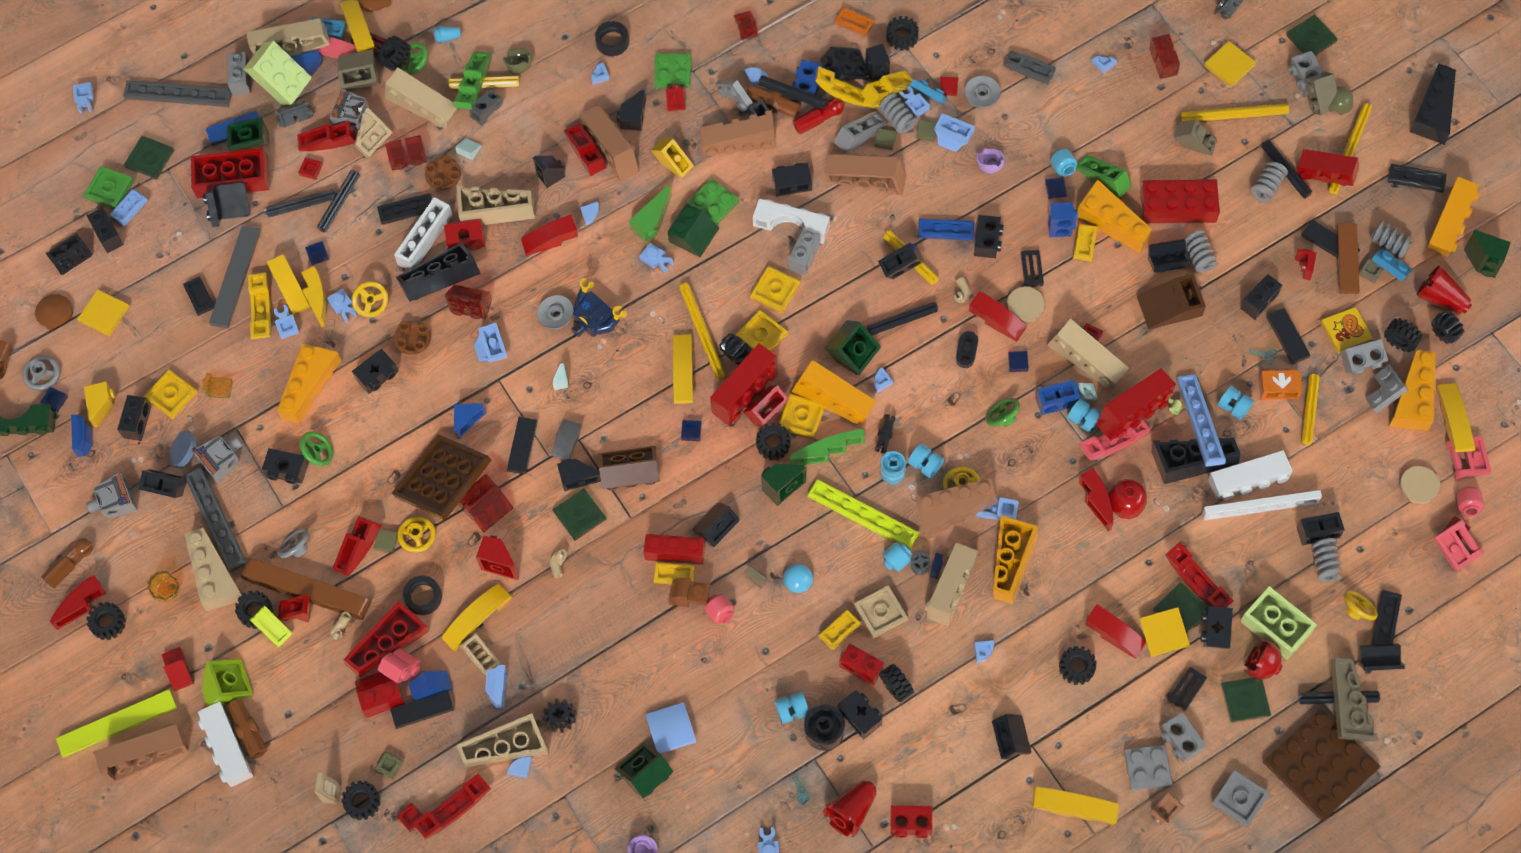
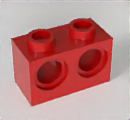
M849 643L839 659V667L874 686L880 677L879 673L884 670V662Z
M891 805L890 835H895L896 838H906L907 835H915L916 838H927L928 835H932V806ZM903 818L907 823L904 826H898L895 821ZM920 818L925 819L927 825L920 827L916 824V821Z

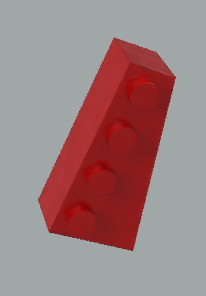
M398 601L343 659L344 663L357 676L362 677L380 665L382 658L387 654H393L400 648L404 649L429 632L428 626Z

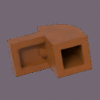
M689 578L672 580L668 599L669 605L689 607V603L706 605L708 603L710 584L692 582Z

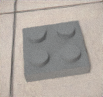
M1165 745L1124 750L1131 791L1172 786Z
M1234 770L1212 805L1247 828L1270 793Z

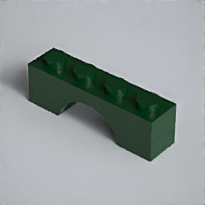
M50 404L31 405L24 415L16 419H4L0 416V436H9V434L24 436L28 435V433L45 435L54 432L56 411Z

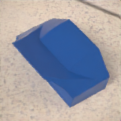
M77 414L71 415L72 450L77 457L86 456L93 447L92 428L84 422L83 417H79Z

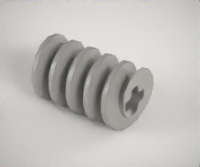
M891 93L883 99L879 110L892 123L893 128H896L898 133H906L915 126L917 119H913V114L909 113V109L905 108V104L901 103V99L896 98L897 94Z
M1268 162L1251 187L1253 197L1260 202L1269 203L1270 198H1273L1274 193L1277 192V187H1280L1281 182L1284 181V176L1288 174V170L1277 162Z
M1382 220L1371 235V237L1373 236V242L1375 243L1380 240L1379 246L1386 244L1385 249L1387 251L1393 247L1392 254L1399 252L1398 257L1401 259L1413 244V242H1409L1411 236L1403 239L1404 232L1397 235L1398 228L1391 231V224L1384 227L1385 220Z
M1205 230L1195 231L1185 239L1187 251L1190 253L1189 255L1193 265H1195V270L1199 273L1211 271L1219 264L1214 262L1217 258L1215 255H1212L1214 253L1213 249H1209L1211 244L1206 243L1208 237L1204 236L1206 234Z
M1334 538L1321 539L1312 545L1313 557L1316 559L1314 563L1317 566V579L1325 583L1342 579V576H1337V574L1342 572V569L1336 568L1341 562L1334 561V559L1339 558L1338 553H1333L1338 550L1337 546L1331 545L1337 542Z

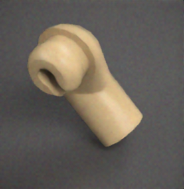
M964 277L956 280L960 290L954 295V300L960 304L966 302L971 293Z
M565 549L557 550L549 561L554 578L563 576L561 565L567 557Z
M343 612L331 628L330 635L335 640L343 637L342 631L351 619L349 612Z

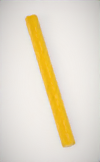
M1286 103L1182 112L1180 118L1182 122L1194 119L1201 122L1285 115L1289 113V105Z
M1364 103L1362 105L1343 155L1353 157L1372 110L1371 104ZM1331 183L1328 192L1337 195L1341 185Z
M683 283L679 285L680 292L715 377L718 381L726 378V373L688 283Z

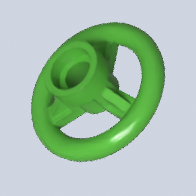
M419 42L409 45L411 50L415 48H420L421 50L416 54L408 55V69H405L402 64L401 70L409 75L417 73L426 65L427 48Z
M1008 398L995 404L986 415L987 424L990 426L1003 425L1005 427L1011 425L1019 411V401L1015 398ZM1007 404H1014L1013 409H1007L1006 407Z
M307 432L301 437V452L310 463L317 466H325L331 462L333 449L326 437L317 432ZM308 438H317L322 442V444L313 443ZM327 449V458L321 460L320 453L322 450Z

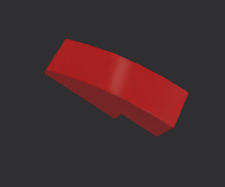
M349 121L335 126H331L328 123L297 134L299 151H320L354 144L356 128Z
M580 123L564 130L569 143L590 176L607 168L604 158L596 149L593 140Z
M572 214L549 222L521 238L526 256L561 246L562 241L578 237Z
M980 290L969 306V312L985 320L986 325L1016 342L1027 328L1010 310Z
M1091 468L1080 476L1079 484L1087 493L1085 503L1109 532L1112 530L1114 523L1110 498L1101 478L1094 468Z
M358 516L352 533H346L332 569L349 576L366 556L382 525Z
M95 575L77 586L56 609L50 619V623L57 630L88 613L89 610H92L89 603L106 594L102 584Z
M1096 604L1086 619V626L1101 634L1102 639L1135 659L1146 644V641L1139 634L1098 604Z

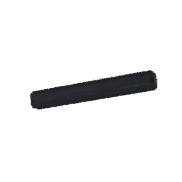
M763 75L759 79V86L820 109H824L827 100Z
M1269 139L1264 141L1261 145L1262 149L1273 162L1283 165L1288 170L1286 178L1303 198L1309 197L1312 190Z
M351 170L317 225L319 231L325 233L329 229L360 177L357 171Z
M334 189L268 206L265 207V214L270 218L328 202L334 199L336 193Z
M931 302L867 325V331L872 336L936 313L938 311L937 304Z
M1361 691L1362 695H1365L1367 703H1377L1380 701L1379 691ZM1301 692L1298 696L1300 704H1335L1334 692Z

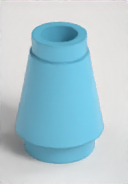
M447 26L434 28L435 41L441 44L460 38V28Z

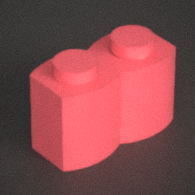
M400 648L393 654L389 653L382 658L378 671L396 683L405 682L408 678L415 677L419 673L421 661Z

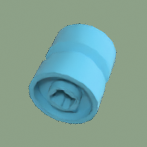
M1231 385L1217 406L1226 412L1231 411V415L1241 421L1250 410L1254 400L1247 395H1241V391ZM1234 399L1237 400V402L1235 403V405L1232 404V402L1234 401Z
M1080 398L1069 412L1067 419L1076 425L1080 424V428L1090 434L1097 427L1096 423L1101 411L1095 407L1090 408V404Z
M923 443L916 447L908 460L909 465L915 469H921V473L929 479L935 476L944 462L943 457L936 452L931 453V449Z
M889 451L881 459V478L888 484H898L904 479L906 460L901 453Z
M802 691L791 694L790 698L783 696L774 699L782 724L792 722L794 717L798 719L804 718L809 712Z

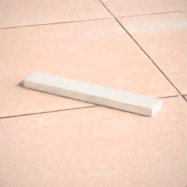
M1321 490L1206 506L1203 509L1202 518L1205 521L1316 505L1319 503L1322 494Z

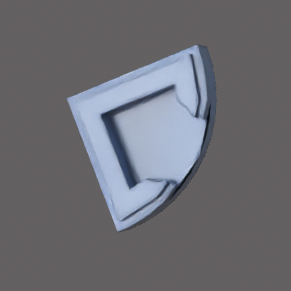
M1096 56L1091 60L1103 74L1117 64V60L1110 56Z
M604 62L598 64L591 75L593 85L610 79Z
M744 69V73L751 85H757L762 75L768 77L766 72L761 69Z
M598 202L580 207L587 226L594 221L599 213Z
M883 367L877 371L874 378V387L877 393L893 384V380Z
M994 640L974 642L976 663L985 661L991 655L994 648Z
M522 757L517 759L510 765L507 774L528 778L532 758Z

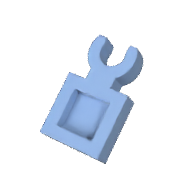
M91 82L73 85L74 101L78 104L77 109L80 114H83L82 110L84 107H87L89 112H92L93 108L90 101H94Z
M907 87L909 94H904L900 91V98L906 101L905 107L909 109L914 118L919 117L930 109V105L920 93L917 95L913 94L912 87Z
M651 243L639 256L642 262L654 269L657 265L660 266L664 273L668 272V268L664 266L665 264L674 265L670 257H665L663 250Z
M343 289L327 297V301L336 314L341 313L345 322H349L347 315L350 313L357 317L356 311L351 307L353 306L352 301Z
M283 305V313H278L277 309H274V313L278 320H275L281 339L299 333L293 314L289 315V309L286 305Z
M771 827L770 835H764L763 828H760V837L764 842H758V853H779L778 841H772L775 837L774 827Z

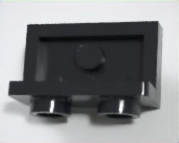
M1185 239L1150 244L1148 246V260L1154 273L1191 267V260L1186 251Z

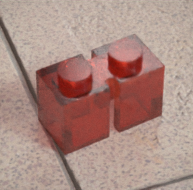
M1170 35L1153 37L1149 50L1154 63L1156 62L1155 66L1160 79L1178 75L1180 61L1174 50Z
M421 135L405 138L408 156L405 155L401 140L385 143L392 171L402 170L410 164L412 166H419L427 162Z

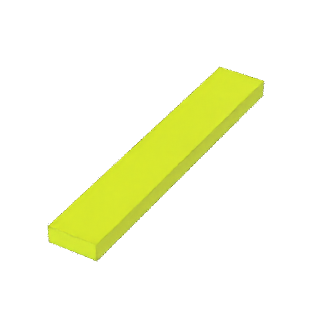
M818 479L807 494L812 500L893 542L899 544L902 542L909 550L919 535V532Z
M169 689L56 738L62 757L65 758L178 708Z

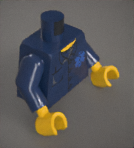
M587 278L581 279L580 286L582 289L579 290L576 297L573 313L577 324L571 329L577 337H580L585 331L592 337L612 332L620 321L619 318L626 317V311H621L619 314L622 306L610 308L592 291L588 292V289L594 286L593 281H590L588 286H586Z

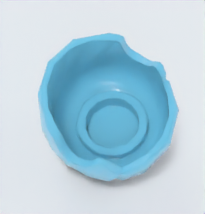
M800 563L793 564L787 567L783 573L782 582L790 592L803 593L813 584V574L807 566Z

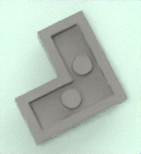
M719 79L715 83L719 94L725 98H734L737 108L741 112L748 113L747 108L754 103L738 80Z
M1390 364L1374 375L1381 387L1366 398L1376 414L1408 391Z

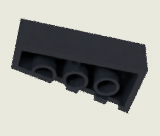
M1438 63L1410 130L1411 133L1445 145L1450 135L1456 69Z
M461 242L402 273L396 279L404 295L411 302L477 276L481 272L473 256Z
M1218 438L1226 459L1225 464L1205 466L1196 439L1179 442L1178 440H1170V442L1153 440L1151 452L1163 483L1168 484L1239 464L1241 453L1235 439Z

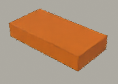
M842 7L835 19V24L867 37L874 25V20Z

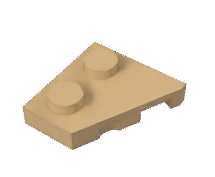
M367 107L364 110L354 146L368 158L393 132Z

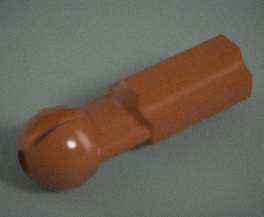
M85 538L78 539L73 544V547L41 576L42 579L54 589L75 569V566L84 557L91 554L93 550L92 543Z

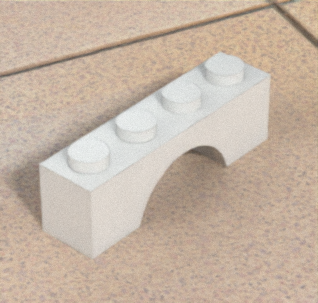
M759 199L753 215V226L771 231L780 223H795L802 229L820 235V244H824L830 227V217L823 213H813L804 208L798 209L788 204L774 203L769 199Z

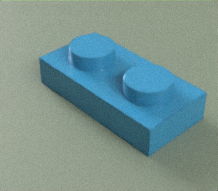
M320 18L327 28L328 37L343 40L347 27L345 21Z
M922 79L919 81L912 80L910 86L942 105L947 101V98L943 96L944 92L936 87L934 90L929 88V84Z
M1384 249L1378 251L1372 258L1373 262L1402 282L1413 271L1405 262L1399 261L1391 252Z

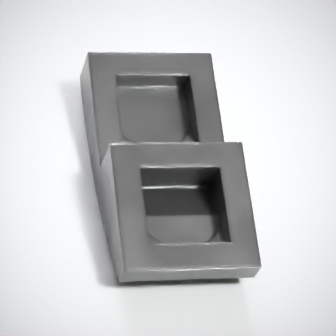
M566 419L563 420L551 456L564 460L571 459L575 443L579 439L582 424Z

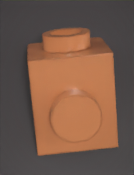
M1168 792L1150 810V813L1152 814V819L1157 824L1166 826L1185 806L1173 794Z

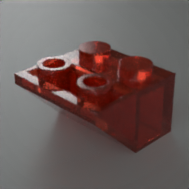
M453 285L446 292L445 297L450 312L454 315H467L477 320L481 318L487 319L492 303L490 291Z
M487 474L478 479L458 503L459 507L483 533L514 509L500 488Z

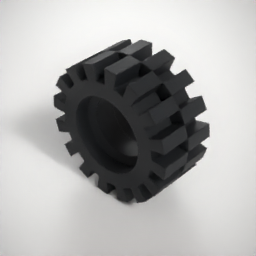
M899 16L898 20L895 17L893 22H889L886 38L887 42H890L891 47L894 46L895 50L899 47L900 51L906 48L907 51L909 46L913 48L914 43L917 44L919 27L916 21L913 23L912 18L908 20V16H905V19ZM898 30H906L909 32V35L899 37L896 35V32Z
M388 37V41L385 39L383 41L384 44L379 46L381 49L377 51L379 53L377 58L380 64L391 71H395L397 67L401 69L402 64L405 65V61L409 60L408 55L411 54L409 51L411 48L408 43L399 37Z
M1395 318L1384 332V337L1387 338L1386 341L1391 342L1390 345H1395L1398 350L1401 348L1404 352H1413L1423 337L1421 330H1418L1417 326L1414 327L1412 322L1408 323V320L1404 319L1402 321L1401 318H1398V320Z
M774 422L771 423V426H768L767 423L765 428L761 427L760 432H757L756 447L759 454H763L765 459L768 456L769 460H772V457L778 460L779 456L783 458L785 453L789 452L791 446L790 433L786 431L785 426L781 427L779 423L775 426ZM774 435L778 436L781 442L777 447H770L766 444V439Z
M251 590L248 591V595L243 593L242 599L240 597L237 599L239 604H235L237 608L235 613L243 625H246L248 628L252 626L253 629H257L250 621L253 616L247 614L248 607L253 603H258L261 605V608L266 606L272 613L274 610L271 601L263 592L260 593L255 590V593H253Z
M101 602L98 603L99 607L94 605L92 607L94 611L89 610L88 614L90 617L87 616L86 618L89 630L101 640H104V638L111 640V636L116 638V633L121 634L122 631L120 629L125 628L124 623L126 619L124 618V613L114 603L105 602L104 605ZM104 615H112L113 622L111 625L105 628L99 625V621Z
M1074 646V649L1070 647L1061 656L1059 672L1063 674L1062 678L1064 680L1068 679L1067 682L1070 684L1074 682V685H1078V683L1083 685L1094 676L1097 664L1096 660H1094L1095 656L1090 654L1091 651L1089 649L1087 651L1084 650L1085 647L1081 646V649L1078 646ZM1074 659H1081L1085 663L1084 671H1073L1070 667V662Z
M891 664L879 673L886 689L890 691V694L898 702L901 703L914 693L909 680L906 679L905 674L896 665Z
M360 780L357 781V784L354 782L350 783L352 786L350 788L347 786L345 788L347 791L342 793L343 799H341V802L343 803L344 810L353 819L357 818V820H361V818L367 820L368 816L373 817V813L375 811L378 812V805L380 806L381 804L379 801L381 798L376 788L367 781L363 783ZM360 793L367 794L369 798L367 805L362 808L354 805V798Z

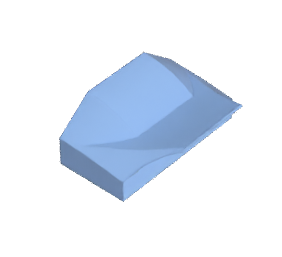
M942 113L934 129L938 137V145L956 152L960 147L968 144L975 131V126Z
M493 323L478 328L479 336L473 345L479 362L487 361L490 363L508 358L497 324Z
M498 665L496 668L488 670L486 675L485 691L488 693L489 700L496 709H504L508 674L505 665Z

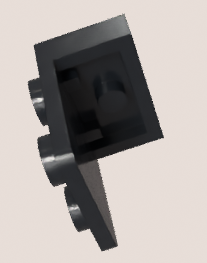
M830 47L820 59L823 68L834 72V78L842 82L845 79L867 80L870 77L859 49Z
M244 182L207 185L206 193H203L204 204H208L207 219L211 221L212 227H220L221 219L247 217L250 215Z

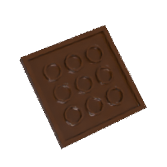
M438 434L393 490L392 494L397 499L442 520H446L492 460L488 455Z
M1322 708L1316 711L1263 761L1322 822L1381 767L1355 740L1338 739L1336 722Z

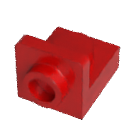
M680 85L669 86V89H665L667 112L685 110L684 89L680 88Z
M1298 249L1295 261L1302 262L1301 271L1304 272L1303 279L1311 280L1317 252L1309 249Z

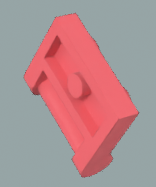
M1482 436L1473 437L1475 451L1464 452L1468 469L1464 470L1459 452L1455 453L1450 440L1446 442L1456 471L1454 472L1455 479L1460 480L1466 477L1489 475L1492 472Z
M1463 519L1455 522L1452 526L1433 537L1454 571L1460 570L1485 553L1481 547H1478L1466 529V523ZM1455 531H1459L1472 551L1471 554L1468 553Z

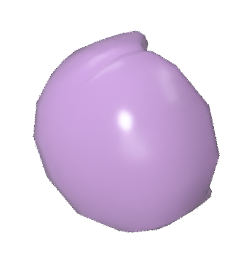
M984 148L980 154H976L978 167L987 174L998 172L1005 164V157L998 149Z
M639 835L629 842L627 853H658V848L653 838Z

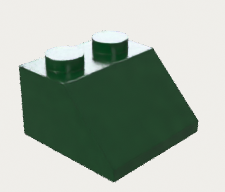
M262 117L227 125L228 151L247 150L269 144V132Z
M686 203L667 231L668 240L670 243L701 258L718 232L719 227L702 210Z
M1474 229L1464 251L1476 272L1482 273L1486 277L1495 278L1505 261L1511 242Z
M846 320L825 347L835 361L857 375L861 374L881 348L859 321Z
M775 464L772 467H767L761 475L762 491L777 506L780 505L806 483V467L795 464Z
M645 742L614 768L634 792L643 799L652 794L654 789L662 782H665L674 772L664 757Z

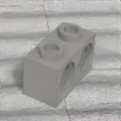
M1312 51L1292 57L1288 67L1291 76H1294L1297 87L1304 96L1309 95L1306 90V78L1323 73Z
M246 52L228 53V86L233 95L251 93L250 75L244 70V67L249 62Z
M805 229L802 230L788 258L789 270L806 276L820 248V235Z
M1382 339L1340 351L1346 373L1353 371L1354 375L1365 372L1364 368L1371 366V369L1383 367L1382 363L1388 361ZM1371 351H1374L1376 353L1375 360H1373L1370 356ZM1353 356H1356L1358 358V365H1355L1353 363Z
M1183 712L1164 723L1160 729L1162 739L1166 743L1169 742L1173 748L1174 756L1178 760L1181 759L1183 764L1202 753L1206 748V744ZM1177 727L1180 730V734L1172 733L1170 728ZM1189 744L1192 747V751L1184 750L1182 745Z

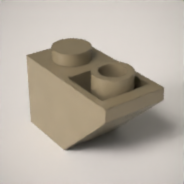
M1323 72L1306 78V90L1311 99L1310 108L1313 113L1318 115L1326 113L1337 93L1334 74L1329 72Z
M1197 119L1179 122L1174 138L1184 148L1206 155L1213 154L1217 139Z

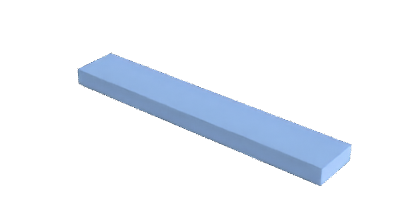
M1196 374L1177 377V384L1205 466L1225 464L1226 459Z

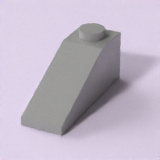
M874 111L842 126L834 143L847 154L858 149L878 133L879 128L883 129L888 122Z

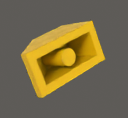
M662 138L651 149L659 162L680 178H683L694 166L673 138Z
M106 381L84 386L88 419L94 428L100 425L114 406L115 391L113 387L110 388Z

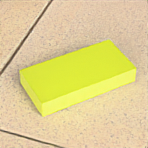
M263 606L250 619L277 647H280L292 634L266 606Z

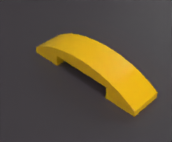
M818 66L816 82L832 96L859 106H880V104L870 106L861 94L863 89L835 79L834 72Z
M267 273L248 275V291L250 293L252 321L250 322L251 339L253 340L271 336V303Z
M499 584L493 586L457 617L441 639L456 652L460 645L469 639V635L495 610L499 611L512 596Z

